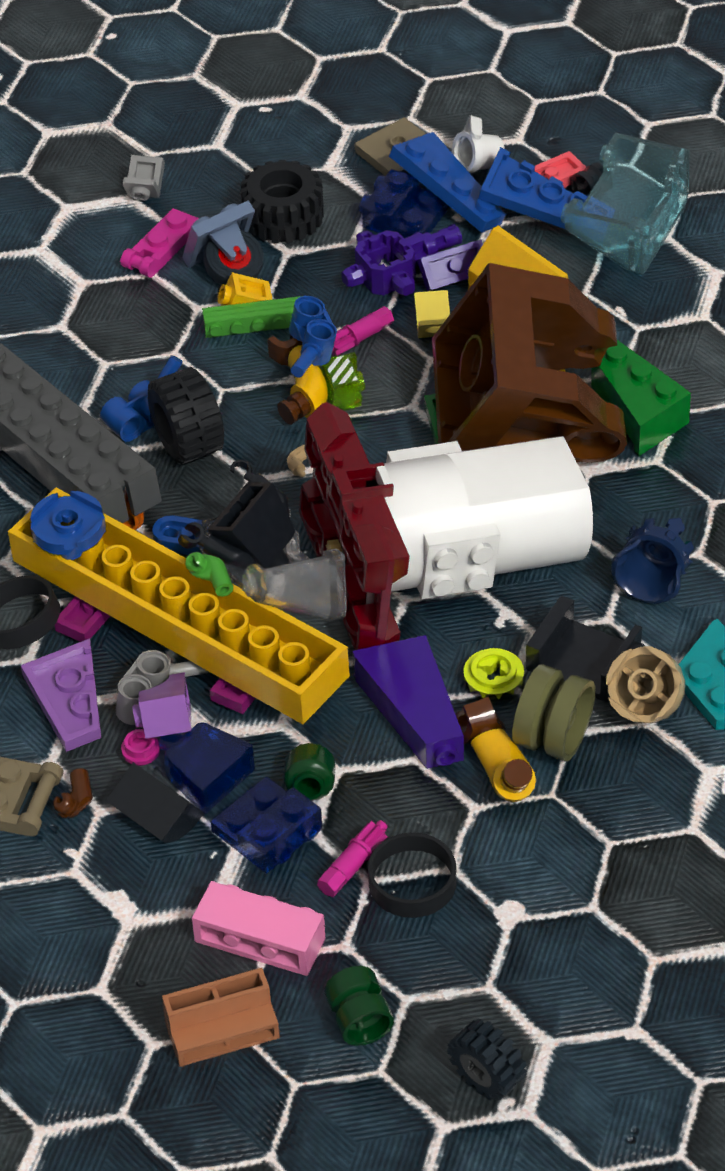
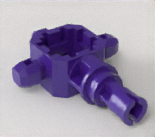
M451 224L433 234L429 232H416L407 238H403L399 232L388 230L377 235L367 230L362 231L356 236L355 264L341 272L342 281L347 287H354L364 283L372 294L384 296L396 291L401 295L407 296L415 291L414 279L416 277V267L419 266L417 259L461 244L462 234L459 228L456 227V224ZM385 259L387 262L392 260V262L389 263L390 266L386 267L384 264H378H381V260Z

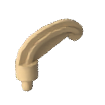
M304 445L293 450L287 458V465L291 472L296 476L299 475L301 478L305 477V465L302 462L307 459Z

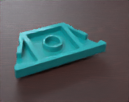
M715 619L678 665L681 667L685 678V695L715 730H725V626L719 619Z

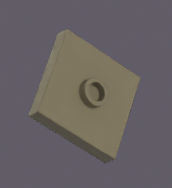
M403 117L354 143L355 152L389 180L396 183L411 174L389 157L392 147L426 133Z

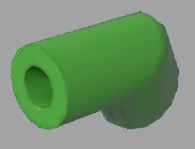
M192 552L187 556L185 561L186 568L193 576L212 582L215 593L218 596H227L233 591L234 588L224 562L220 558L199 552Z

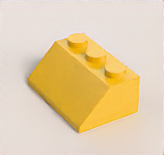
M497 225L491 230L468 269V290L488 263L568 278V274Z

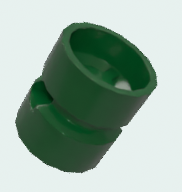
M352 966L339 971L327 981L324 987L325 996L332 1012L336 1013V1023L347 1044L354 1046L367 1045L383 1038L394 1025V1017L386 999L382 996V989L371 968Z

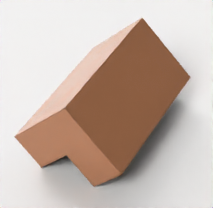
M262 968L162 996L166 1027L180 1067L280 1038L279 1023L271 1004L270 988Z

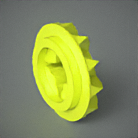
M489 648L478 651L469 657L464 665V681L468 683L470 692H480L483 699L489 694L496 695L498 699H500L503 693L513 695L516 687L523 684L524 666L521 660L512 652L504 649ZM499 667L500 676H496L494 680H488V675H492Z

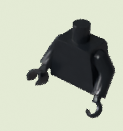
M236 460L232 463L230 471L234 473L235 467L239 466L245 468L247 473L244 475V479L248 482L207 529L211 535L209 537L205 536L203 527L199 523L191 522L185 526V529L195 535V539H190L188 536L181 534L178 542L186 549H192L198 544L204 547L203 552L220 558L224 563L244 570L268 567L272 574H278L284 571L290 564V560L283 549L295 535V529L289 515L288 498L260 473L254 475L252 466L247 461Z

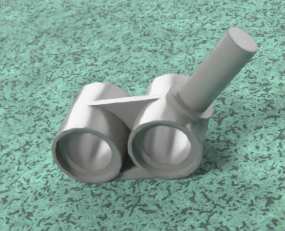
M148 650L142 652L118 683L116 716L123 723L135 725L132 705L139 704V691L162 684L172 674L185 672V677L205 674L209 671L191 661L171 664L168 656L161 651Z

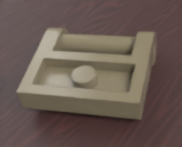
M0 757V831L25 836H36L42 825L40 817L53 787L60 783L64 774L63 768L53 762H45L40 765ZM31 783H38L26 812L18 815Z

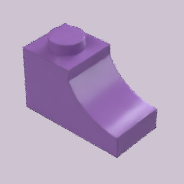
M185 672L169 675V678L162 684L139 691V704H134L132 707L136 728L143 727L145 739L191 731V703Z

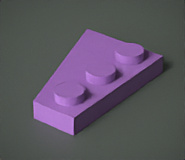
M90 638L21 665L25 681L66 752L101 738Z

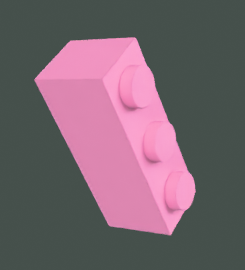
M213 881L210 882L192 916L195 942L304 976H308L326 939L323 914L317 913L308 907H297L280 902L271 896H260L243 891L235 885H223Z

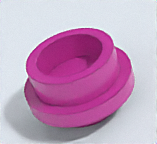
M144 729L133 730L126 735L121 745L122 756L130 764L134 762L139 766L147 765L159 756V741L156 737L145 739Z

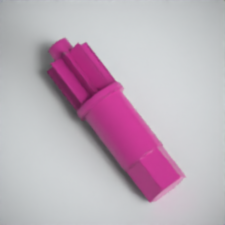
M384 306L351 325L343 326L342 329L337 331L332 355L338 356L352 347L358 346L361 341L391 325L394 321L391 310Z
M379 820L376 824L371 821L363 827L355 838L349 841L347 848L318 879L317 886L325 895L334 898L366 861H369L375 848L388 838L385 834L388 828L386 823L382 820Z

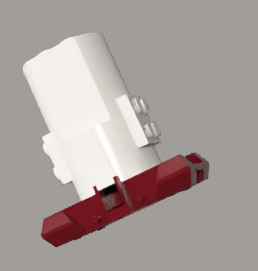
M326 402L322 403L307 418L304 449L310 467L313 468L312 479L301 484L299 514L322 568L324 584L331 601L335 600L354 650L399 641L400 630L389 606L391 592L418 588L421 598L425 599L493 587L494 575L581 561L589 552L593 533V509L590 488L564 436L462 451L457 441L388 451L386 463L370 464L347 412Z

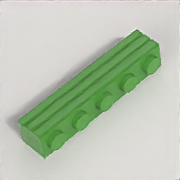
M299 297L202 308L206 338L289 328L294 304Z

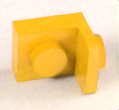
M233 272L226 285L223 284L218 292V303L221 306L273 300L269 281Z

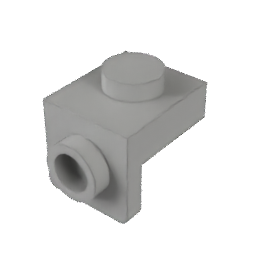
M131 155L128 177H124L122 183L128 196L136 200L159 198L165 166L163 157Z

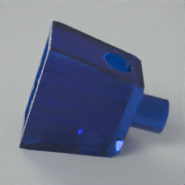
M204 722L197 723L185 735L181 733L161 736L159 740V747L166 751L164 762L167 778L205 815L255 770L252 744Z

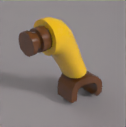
M273 335L268 339L269 357L281 365L289 366L291 369L301 355L302 341L296 340L291 335L290 340L280 341ZM311 364L302 377L294 376L295 385L291 387V395L287 397V400H282L277 404L278 412L286 423L292 425L298 418H308L322 403L327 402L328 386L319 366Z
M489 697L464 705L462 711L456 713L464 736V744L471 742L470 744L481 761L496 795L512 803L529 797L535 788V772L520 749L504 731L506 729L504 723L498 718Z

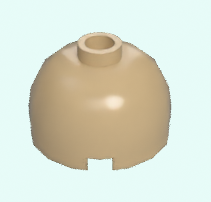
M651 646L638 647L622 652L612 662L606 676V685H608L610 696L608 699L611 706L620 716L636 723H656L669 718L679 708L685 695V678L681 667L668 653Z

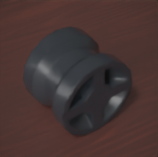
M594 162L586 167L585 172L579 171L572 176L571 186L574 193L579 191L595 200L598 194L603 195L611 190L612 180L604 166Z

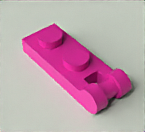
M172 208L132 249L127 248L123 252L120 259L121 266L130 270L136 268L140 274L152 278L187 243L191 226L199 218Z

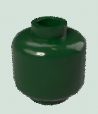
M314 743L300 744L293 748L287 755L285 763L284 781L287 790L294 797L306 801L320 800L327 796L333 789L336 764L332 753L320 744Z

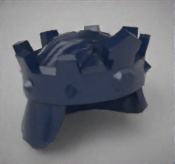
M654 518L646 519L644 525L638 529L634 525L630 528L629 537H626L627 543L611 561L613 580L616 586L627 596H632V599L639 602L659 604L670 601L678 595L681 587V576L686 574L685 570L693 562L689 559V554L694 549L692 541L684 543L678 536L685 529L681 518L669 519L665 525L667 528L655 526Z

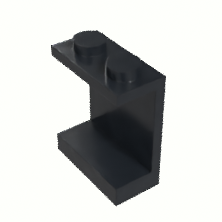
M561 595L526 644V670L532 672L538 665L544 664L561 670L564 681L571 675L592 680L596 686L595 698L608 702V697L610 696L608 685H606V676L611 664L622 652L645 646L641 643L642 627L635 624L626 639L622 640L574 621V600Z

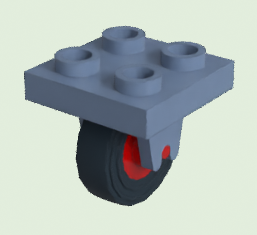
M249 200L239 205L236 203L230 204L219 214L210 218L208 216L201 217L192 224L182 256L188 268L204 262L207 274L221 285H226L232 272L253 278L258 277L263 267L264 254L260 243L248 233L255 213Z

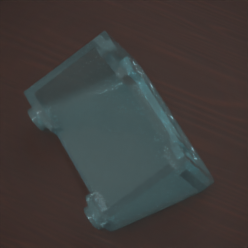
M615 132L610 142L604 144L600 152L603 174L584 203L581 199L573 198L570 203L564 205L561 213V222L564 223L565 229L624 269L642 275L647 271L685 208L689 194V149Z

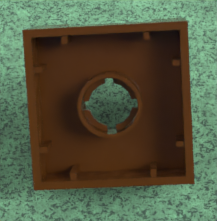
M488 263L432 338L438 444L457 441L461 450L467 451L564 436L576 462L595 463L618 456L627 446L623 410L617 405L605 402L577 374L559 371L568 368L586 369L600 366L607 349L617 346L614 316L608 311L596 307L568 278Z

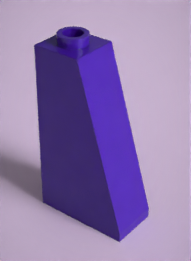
M426 635L353 651V668L356 682L426 769L447 766L464 760V736Z

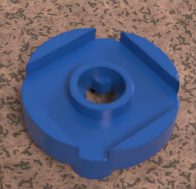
M70 491V496L58 498V493L51 494L39 501L31 512L33 541L44 551L61 555L67 560L79 558L83 551L96 545L106 532L105 517L100 502L84 492ZM74 520V524L72 525H61V522L69 523Z

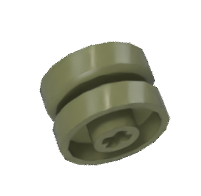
M544 664L538 665L528 678L518 702L512 728L513 742L530 750H537L544 745L547 756L562 761H570L578 750L588 728L595 700L596 686L594 681L577 675H571L564 681L561 670Z

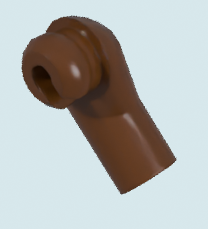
M79 768L73 770L70 773L72 792L70 794L63 792L61 793L63 799L58 796L54 799V809L63 818L76 817L92 802L93 796L89 772L86 769Z

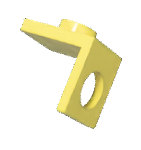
M448 290L414 293L418 338L433 337L450 315Z

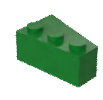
M617 340V346L607 349L601 365L592 368L591 387L605 402L617 405L623 410L626 434L633 442L634 450L638 456H641L689 424L691 392L619 340Z

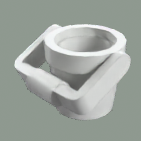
M470 115L463 131L454 138L452 153L469 173H475L479 170L490 169L500 147L504 148V144L498 135L482 134V118Z

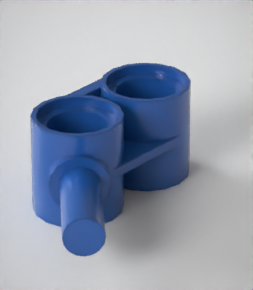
M301 296L295 301L289 325L290 335L296 340L302 341L301 355L291 368L293 376L298 378L305 374L311 364L322 366L330 361L337 335V329L326 311L324 303L313 296Z
M171 355L158 378L177 372L183 361ZM149 380L141 381L132 388L128 396L129 402L122 397H114L105 403L100 412L101 421L125 442L132 441L139 437L141 433L154 427L148 405Z

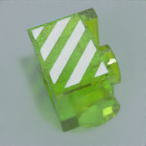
M355 352L331 357L327 364L322 365V373L328 386L330 403L342 410L361 406L363 400L361 391H365V381L360 370L357 371V356Z

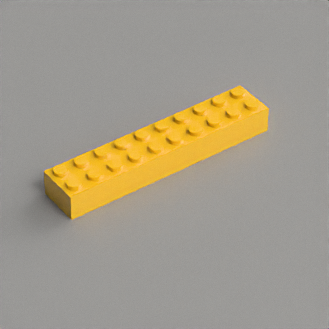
M57 487L47 495L58 493V498L70 496V494ZM33 509L8 530L13 561L301 724H304L350 677L348 646L234 584V589L229 595L218 596L215 593L212 582L197 578L190 573L185 566V557L104 513L106 532L96 545L83 551L82 555L74 560H67L61 555L46 552L33 541L30 519ZM74 520L69 523L61 522L62 526L74 524Z

